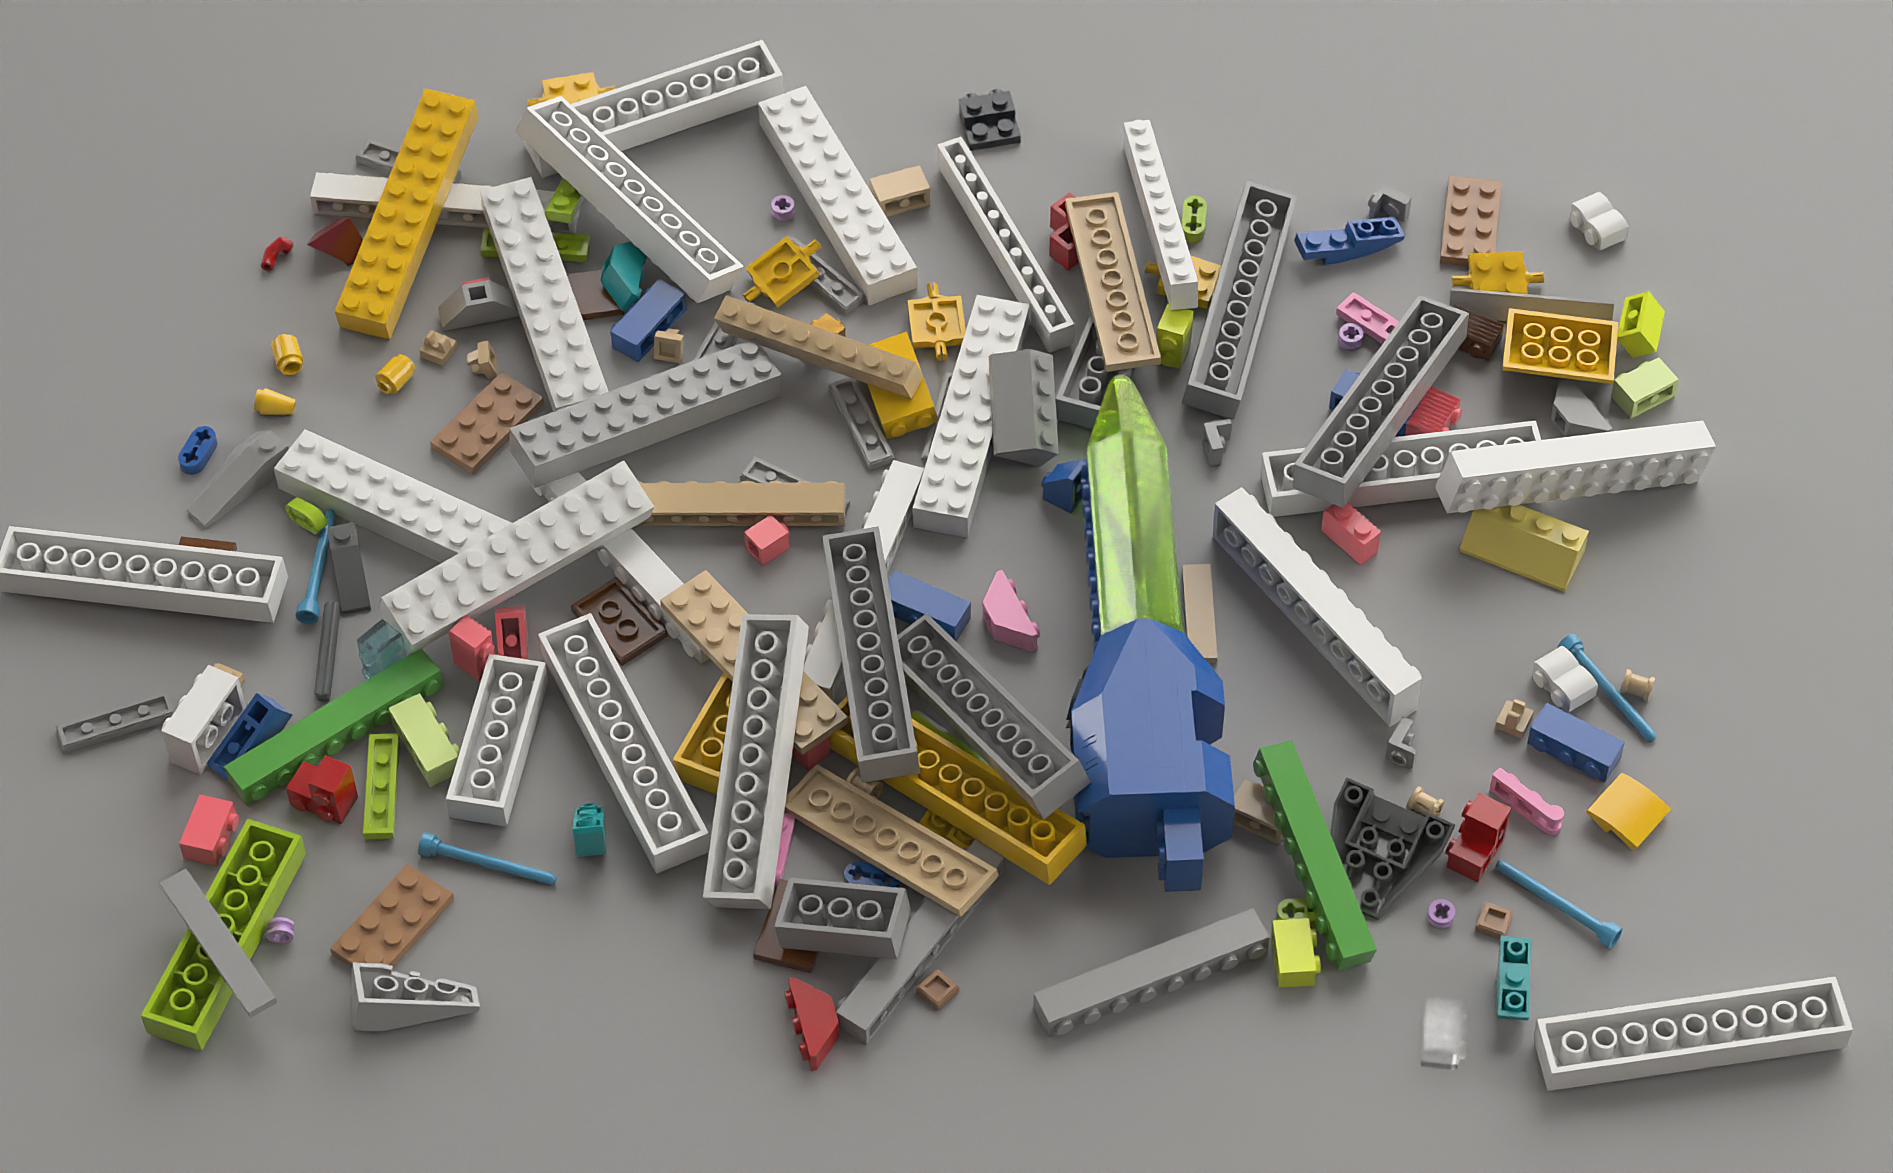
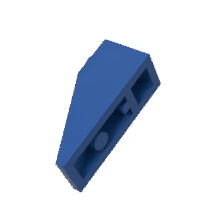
M256 692L206 764L228 781L224 766L280 733L293 714L274 699Z

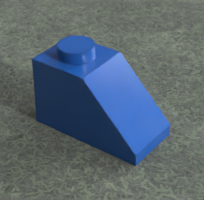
M1080 459L1057 464L1051 473L1047 472L1041 483V487H1043V500L1072 514L1083 499V495H1081V461L1085 460Z

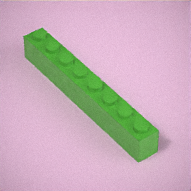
M422 648L225 765L224 768L228 782L246 805L264 798L268 792L280 785L287 784L303 761L315 766L324 756L338 753L341 748L352 741L359 740L377 726L386 724L391 719L389 707L419 693L422 698L435 694L443 687L440 669Z
M1293 740L1259 748L1253 761V769L1255 775L1262 780L1264 786L1263 794L1266 802L1271 803L1273 808L1274 823L1283 833L1286 853L1292 856L1295 863L1294 872L1298 881H1302L1305 888L1306 903L1309 908H1313L1316 916V928L1318 933L1324 936L1326 953L1329 960L1334 961L1337 971L1371 962L1377 948Z

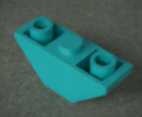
M632 241L613 247L604 261L600 279L619 308L625 312L632 303L636 304L639 300L642 289L638 287L645 274L642 266L648 257Z
M597 803L581 804L580 808L574 809L573 837L577 857L606 854L604 806L597 807Z
M1500 937L1495 1000L1498 1018L1529 1021L1531 938Z

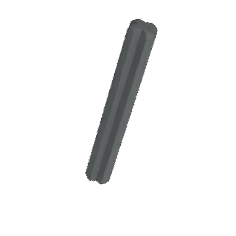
M328 601L324 604L314 689L315 699L318 701H327L331 697L340 617V604L336 601Z

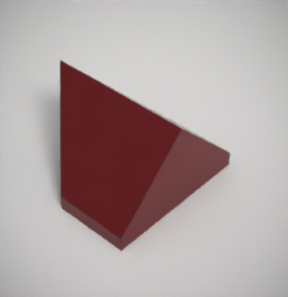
M348 217L337 219L315 233L307 245L343 261L349 267L354 264L363 239L351 218Z

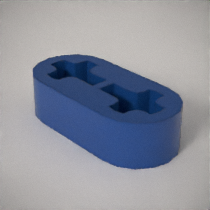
M201 426L196 428L181 449L178 460L180 468L184 473L193 475L201 472L215 451L218 443L215 431L211 427Z
M853 862L846 866L844 870L845 883L900 888L899 880L871 863ZM857 873L862 874L859 880H853ZM886 878L891 879L888 886L882 885Z

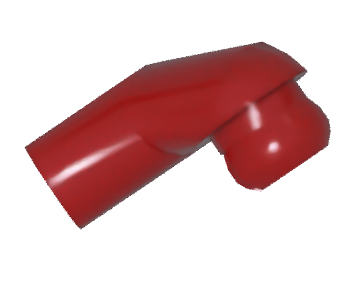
M283 236L273 241L265 249L261 268L266 271H272L277 255L280 252L289 254L293 248V242Z

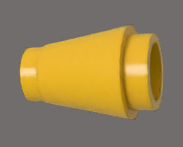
M267 388L264 390L258 389L254 402V411L260 412V415H293L296 399Z

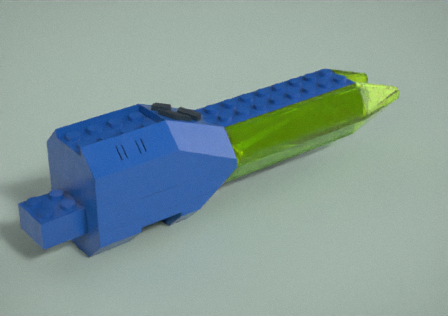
M1118 375L1108 384L1087 446L1086 461H1081V495H1083L1084 500L1082 501L1083 518H1085L1084 539L1087 541L1086 564H1088L1089 568L1087 578L1088 587H1090L1089 606L1090 611H1092L1091 632L1094 634L1092 660L1090 665L1084 669L1082 678L1077 683L1066 720H1069L1066 728H1071V753L1080 761L1091 781L1089 785L1074 795L1075 819L1085 825L1087 841L1085 848L1105 858L1159 856L1158 880H1164L1165 892L1201 891L1203 853L1231 839L1233 831L1235 802L1230 755L1210 745L1221 739L1223 735L1225 713L1223 681L1183 632L1166 444L1133 381L1125 375Z

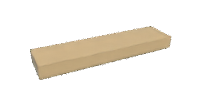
M1211 564L1182 565L1186 636L1208 663H1217Z

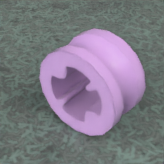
M786 195L775 197L771 202L772 217L780 222L791 220L795 215L794 200Z
M1353 323L1343 325L1339 330L1338 343L1341 348L1349 351L1360 348L1363 340L1362 328ZM1348 335H1353V339H1348Z
M1438 899L1430 904L1428 920L1432 926L1445 929L1453 924L1455 908L1451 902L1445 899ZM1441 910L1443 913L1445 910L1447 912L1446 918L1441 919V916L1437 918L1436 911Z
M283 917L269 920L267 923V939L277 944L291 942L294 939V922Z

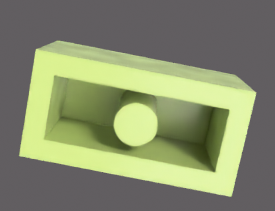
M1658 357L1650 362L1642 363L1637 369L1629 373L1620 374L1614 380L1611 397L1632 419L1674 397L1679 379Z

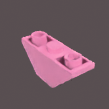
M999 570L996 572L983 600L982 619L994 640L1030 652L1036 651L1037 638L1040 637L1038 626L1028 618L1025 602L1023 600L1019 601L1017 598L1013 580L1011 578L1007 579L1003 570Z

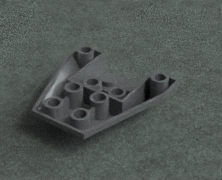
M1346 777L1334 802L1330 834L1362 913L1379 919L1443 853L1455 828V824L1430 813H1427L1426 817L1375 796L1373 788Z

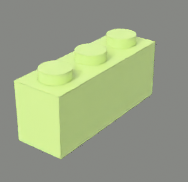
M419 693L389 707L391 723L428 785L432 787L452 777L460 749L456 743L451 745L448 738H450L448 730L443 722L438 724L435 719L437 714L431 702L425 703Z

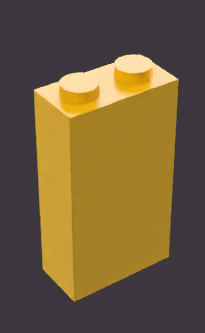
M907 331L869 344V346L915 361L920 368ZM924 377L912 399L867 383L887 440L939 422Z

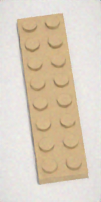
M1112 192L1065 199V207L1106 372L1160 365L1161 356L1119 193Z
M704 570L662 598L660 604L670 617L733 682L742 614L748 613L707 570ZM804 671L793 746L802 755L848 724L846 714Z
M818 764L786 795L785 813L792 814L798 821L960 917L999 877L996 868Z

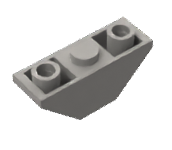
M490 280L460 286L438 307L443 331L519 317L510 288Z
M1560 378L1551 415V422L1564 437L1612 432L1613 428L1610 421L1599 413L1594 402L1588 399L1581 391L1579 384L1572 379Z

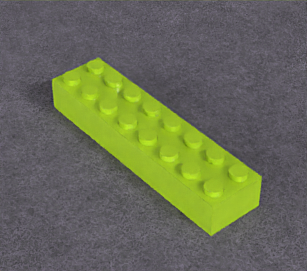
M247 818L209 888L206 898L246 956L251 960L267 930L268 921L276 913L306 856V851L301 835ZM189 928L145 1006L141 1018L147 1034L202 1051L233 993Z

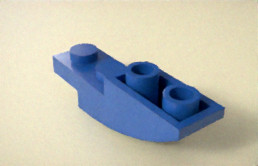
M1396 217L1348 221L1345 229L1297 233L1294 242L1303 260L1321 258L1324 265L1379 252L1404 240L1405 235Z

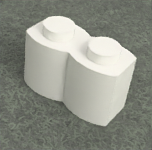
M1597 192L1572 203L1569 215L1572 225L1583 232L1588 244L1593 245L1597 250L1601 251L1627 239L1629 226L1626 220L1618 211L1613 209L1609 200L1602 193Z
M1560 646L1534 662L1533 679L1540 688L1544 687L1551 693V699L1557 707H1562L1565 711L1571 712L1596 696L1598 688L1596 680L1584 667L1579 665L1576 658L1565 647Z

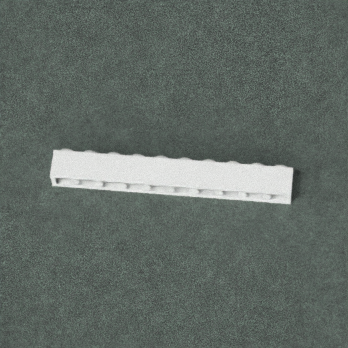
M1150 120L1125 122L1124 151L1170 309L1197 308L1198 280Z
M958 137L938 144L937 166L1018 302L1030 304L1029 320L1048 352L1051 353L1073 345L1074 322L963 138Z
M316 172L310 194L313 214L372 218L388 178ZM452 183L437 224L488 228L482 210L480 190L491 188V186ZM536 190L545 213V209L555 192ZM578 209L572 223L547 220L551 233L575 234L580 210Z
M893 460L889 470H884L881 479L882 487L880 491H875L872 499L873 508L870 513L866 512L862 523L863 529L879 526L887 573L913 515V505L925 469ZM829 599L824 609L825 618L823 622H818L814 633L815 641L813 645L809 644L807 646L803 671L833 701L844 676L833 600Z
M577 472L534 488L538 495H544L548 502H551L583 484L586 480ZM632 528L594 549L598 553L601 562L605 566L609 565L614 570L618 579L631 588L632 594L640 602L643 601L648 606L649 612L657 620L660 619L665 624L669 635L674 639H679L690 657L694 656L701 664L710 659L661 607L660 600L684 583Z

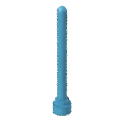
M332 509L325 511L324 516L328 525L320 531L306 597L297 606L295 616L297 620L305 624L316 623L319 618L320 607L316 600L329 547L327 527L334 525L336 516L335 511Z
M1575 633L1566 636L1558 644L1557 648L1563 646L1569 650L1579 665L1584 667L1593 676L1601 690L1647 741H1654L1656 733L1583 652V642Z
M428 832L422 834L418 845V855L431 858L432 855L437 857L440 854L548 885H553L557 881V877L553 873L442 843L441 839L437 838V835Z
M1503 860L1496 863V869L1594 931L1601 944L1611 949L1618 942L1623 932V928L1613 922H1600Z

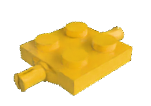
M593 72L542 80L543 98L527 99L528 107L560 96L569 104H573L614 90L615 86L599 89V86L595 83Z
M788 236L783 238L745 267L755 286L743 293L745 299L751 303L760 294H763L770 298L776 307L779 308L820 276L809 257L821 249V245L814 239L807 246L801 248L794 244Z
M1523 251L1469 253L1468 275L1452 276L1451 278L1452 287L1468 286L1472 290L1528 294V284L1544 283V272L1528 273L1524 266Z
M1191 256L1198 280V306L1207 309L1221 265ZM1148 261L1145 272L1160 276L1156 293L1166 296L1158 265Z
M933 282V291L931 283H928L926 286L928 291L927 297L907 300L913 349L933 347L936 351V359L941 361L942 352L944 361L948 358L947 346L962 345L966 332L961 296L947 297L939 295L938 284Z

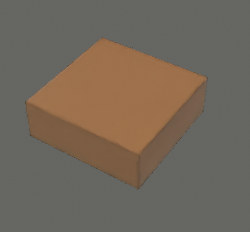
M1485 902L1475 931L1500 939L1501 936H1506L1514 911Z
M938 968L916 987V993L937 1011L959 992V986Z

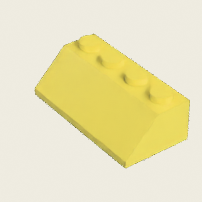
M1522 505L1478 509L1472 512L1459 552L1565 592L1585 551L1589 531Z

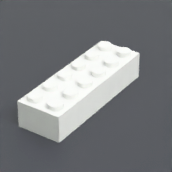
M489 654L446 797L450 818L507 826L548 685L545 662Z

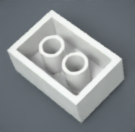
M210 665L206 667L202 674L196 677L189 693L180 699L176 711L171 718L169 717L165 720L161 732L171 763L199 775L203 773L207 767L206 763L246 708L238 677Z

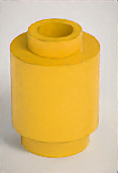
M288 334L277 336L271 342V350L276 366L282 374L294 375L302 369L303 357L297 338Z
M403 354L392 357L375 376L378 388L386 394H396L413 376V371L415 370L414 363Z

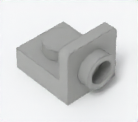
M1384 184L1378 193L1374 192L1368 201V206L1370 207L1369 218L1375 219L1382 210L1389 216L1405 221L1410 215L1412 198Z
M1229 419L1204 423L1202 442L1210 466L1220 465L1222 453L1226 452L1225 441L1230 440L1232 428L1231 420Z
M1402 716L1388 741L1386 759L1391 760L1398 766L1412 769L1417 753L1415 748L1410 747L1415 737V734L1411 733L1413 721Z

